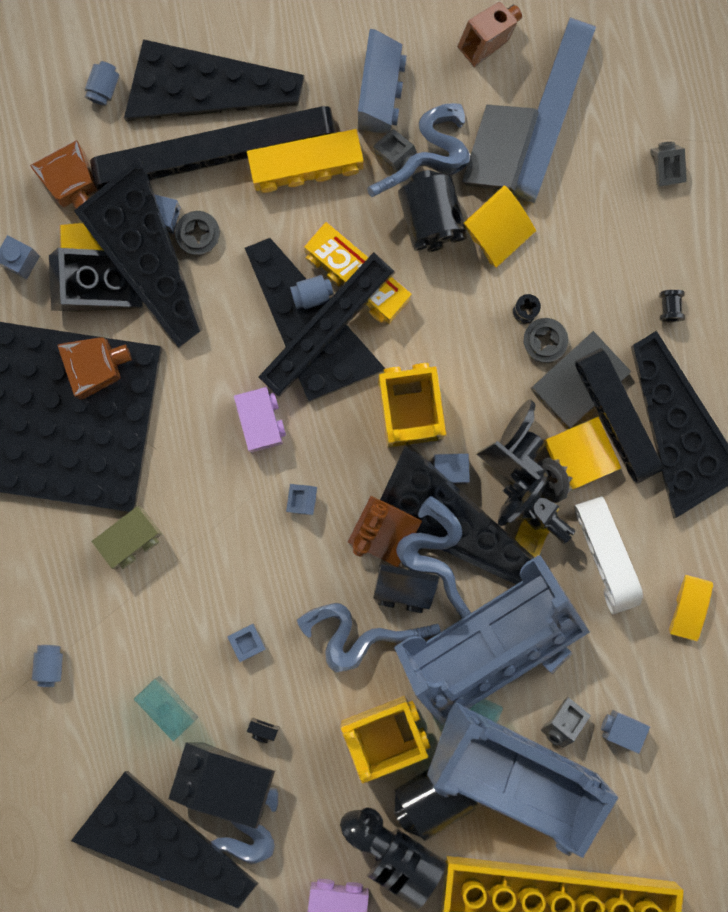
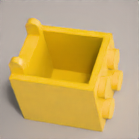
M429 363L412 365L411 370L401 371V367L384 369V373L379 374L378 385L387 448L404 446L407 442L411 445L443 440L446 436L437 366L430 367ZM420 382L422 392L394 396L393 385Z
M405 695L341 720L340 728L343 733L342 735L347 743L362 784L428 758L426 749L431 748L424 728L417 729L415 722L419 721L420 718L413 700L407 702ZM405 712L414 735L413 739L405 742L395 719V715Z

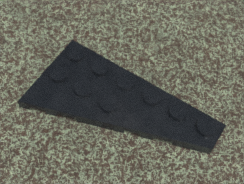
M143 39L124 119L125 121H135L138 118L148 117L150 119L161 118V116L169 115L189 116L220 113L222 110L237 109V111L253 107L264 106L265 108L299 105L305 77L298 73Z
M138 158L75 209L74 212L179 348L201 332L202 327L142 158Z
M267 238L245 247V251L286 347L325 304L305 310L303 307L296 309L290 287L296 286V282L306 280V278L271 238ZM346 325L298 378L308 402H311L384 372L386 368L350 327Z
M656 330L632 345L631 350L656 451L663 465V471L661 472L674 519L728 486V442Z
M407 442L380 500L421 520L422 522L416 533L445 537L447 536V530L430 515L422 518L418 516V512L427 498L431 496L437 499L455 515L462 528V536L459 542L448 549H443V551L513 584L523 581L520 577V570L525 563L535 557Z
M125 771L71 840V842L238 909L259 884L129 771Z

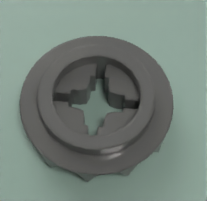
M191 211L182 216L175 228V237L179 246L188 254L201 256L204 253L211 252L215 245L218 244L220 235L218 223L207 212ZM196 223H198L201 231H206L205 235H201L200 244H198L194 236L189 235L195 232Z
M540 318L533 321L527 327L524 333L523 344L527 354L534 358L535 361L549 363L559 359L565 353L568 346V334L560 322L551 318ZM550 330L549 340L554 345H547L541 351V341L537 337H543Z
M550 457L537 462L539 466L548 472V478L552 476L558 480L557 483L547 480L540 497L546 498L553 503L566 499L567 494L572 490L569 484L572 477H569L566 473L568 467L562 466L559 459L552 460Z

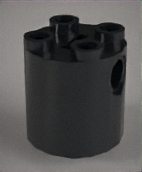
M431 170L421 171L412 175L410 182L398 190L400 204L414 251L427 248L428 252H435L443 249V244L446 242L456 243L467 239L466 227L463 224V216L450 175Z
M429 768L396 788L394 814L404 831L421 837L424 841H427L479 807L475 800L459 792L457 795L449 794L448 797L436 792L433 789V783L427 775Z

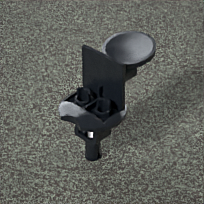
M530 399L522 404L512 417L500 442L496 441L478 451L476 455L510 482L502 490L508 498L504 505L501 506L498 525L504 526L517 520H526L534 530H544L546 528L561 543L566 544L572 538L570 534H575V529L571 528L557 516L559 508L557 504L546 498H540L547 483L548 472L533 461L545 443L538 435L529 432L534 422L536 407L535 403Z

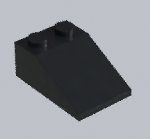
M57 248L49 255L51 311L83 312L143 307L141 298L104 250Z
M379 564L373 598L379 599L378 605L395 608V603L407 605V611L423 613V608H431L440 576Z
M186 742L168 799L190 809L256 829L260 823L275 771L204 742Z

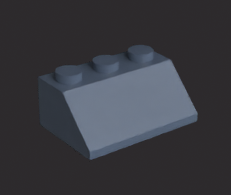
M375 29L369 30L358 106V130L387 134L391 131L392 125L397 126L399 109L394 108L395 98L401 99L403 82L398 81L399 72H405L407 55H402L403 44Z

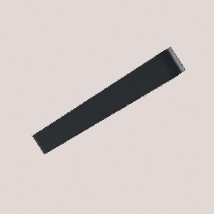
M321 106L93 157L90 160L95 187L100 190L138 158H142L149 180L248 159L247 151L333 134L337 133L331 107Z

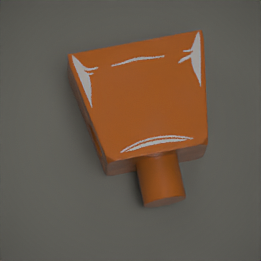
M497 2L467 22L457 47L473 67L479 65L510 39L517 22L522 19L521 10L516 5L506 8L502 2Z
M77 140L30 165L62 207L73 203L75 209H77L89 199L87 195L96 191L86 154Z
M104 337L58 345L74 396L80 400L118 381L121 377L117 365L132 361L126 344L111 349L108 340Z

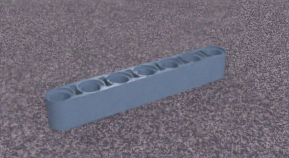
M571 17L569 18L537 110L539 112L516 189L511 191L517 198L532 203L536 201L596 29L594 25Z

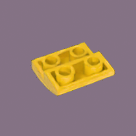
M505 185L463 223L472 240L481 247L489 263L496 268L536 232L529 216Z
M599 417L543 440L551 459H559L562 466L568 467L566 473L569 477H572L569 482L572 490L621 469Z

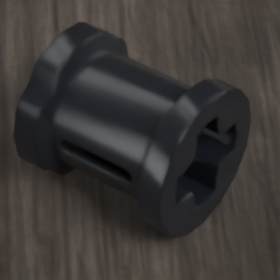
M664 290L659 293V297L662 298L661 322H680L685 320V314H682V298L685 296V291Z
M524 294L520 296L512 310L515 320L522 324L532 322L540 312L541 303L535 295ZM524 304L528 308L532 307V310L529 313V315L526 311H521V308Z

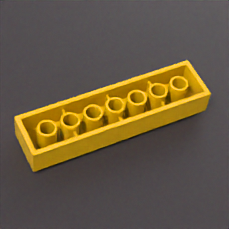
M446 856L447 864L444 873L440 912H682L684 890L675 881Z

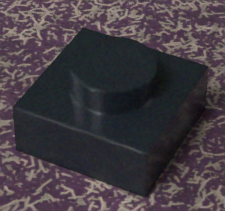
M252 718L247 732L252 734V739L268 743L269 740H275L279 726Z

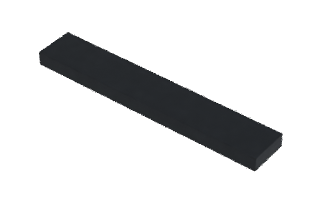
M373 252L258 378L280 397L396 272Z

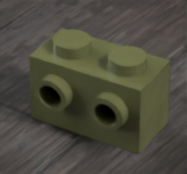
M137 506L91 542L112 569L121 567L123 570L136 561L134 555L142 549L147 552L159 543L157 538L162 533L145 510Z

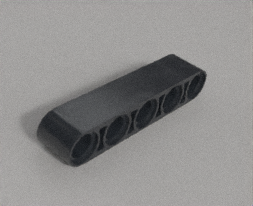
M599 348L576 360L577 372L632 480L639 484L663 471L661 460L607 353L602 348Z

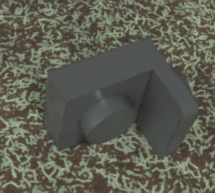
M392 129L373 146L376 154L390 164L395 173L403 168L410 157L417 154L415 146L395 129Z
M673 141L659 143L658 148L650 149V155L655 157L656 185L665 186L687 182L685 148L675 145Z
M568 697L562 702L550 722L542 727L541 731L547 735V739L552 744L564 748L576 740L591 715Z

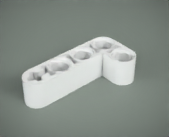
M601 496L575 505L576 517L605 586L604 597L611 614L640 606L643 599V591L604 498Z

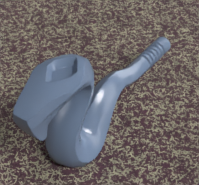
M449 103L434 107L424 113L419 120V129L425 139L449 152V157L428 152L417 153L408 159L401 170L367 187L369 195L374 197L404 182L420 166H426L447 175L456 174L464 169L470 161V153L464 143L455 137L439 133L433 128V125L449 121L454 122L461 128L465 123L462 105Z
M430 496L422 504L418 516L422 518L430 515L447 530V536L437 537L424 533H412L405 536L398 543L396 552L407 569L434 573L440 576L443 580L447 598L463 619L472 612L457 591L455 576L451 568L440 560L418 553V550L423 548L448 549L456 545L462 536V528L455 515L443 503Z
M332 603L314 608L297 619L300 630L308 638L311 637L312 626L331 617L340 620L339 628L329 640L325 650L326 663L334 672L358 668L370 646L377 641L401 643L409 637L419 636L427 638L428 636H436L441 633L439 624L405 631L375 628L364 632L352 648L345 653L343 652V646L352 628V615L346 606L340 603Z
M270 788L265 803L272 812H275L278 807L277 788ZM231 821L237 829L253 839V845L228 837L217 838L211 841L222 852H227L248 864H256L268 859L273 855L275 848L270 832L260 824L255 829Z

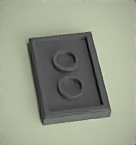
M486 104L462 182L466 186L499 190L505 185L510 191H515L539 112L535 108Z
M594 331L531 387L568 429L594 407L577 372L576 360L602 348L610 358L621 381L631 373V370Z

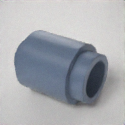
M100 61V64H93L84 89L86 91V99L102 106H106L107 101H111L120 76L115 71L116 67L104 61Z
M322 275L296 282V286L290 287L296 309L303 307L305 310L325 304L330 300L329 296L334 295L330 280H324Z
M37 645V652H34L32 669V680L37 681V686L55 687V682L61 681L63 653H60L61 646Z

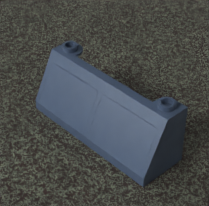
M541 555L528 561L521 568L520 577L523 581L428 641L419 636L409 637L394 647L416 697L441 725L446 723L448 714L455 702L466 708L472 707L590 633Z
M456 702L448 714L427 773L433 783V789L439 794L448 797L449 794L457 795L459 792L552 837L557 842L556 848L568 856L574 853L582 858L619 798L596 772Z

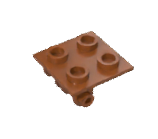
M370 496L348 543L352 544L353 553L356 556L362 557L364 554L370 553L398 567L401 562L396 552L398 543L405 536L416 533L422 521Z

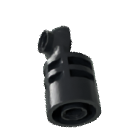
M366 807L362 810L347 812L340 822L343 836L354 848L362 852H371L376 856V863L367 874V877L415 910H419L439 883L446 868V861L398 828L392 832L384 827L381 815L372 808Z

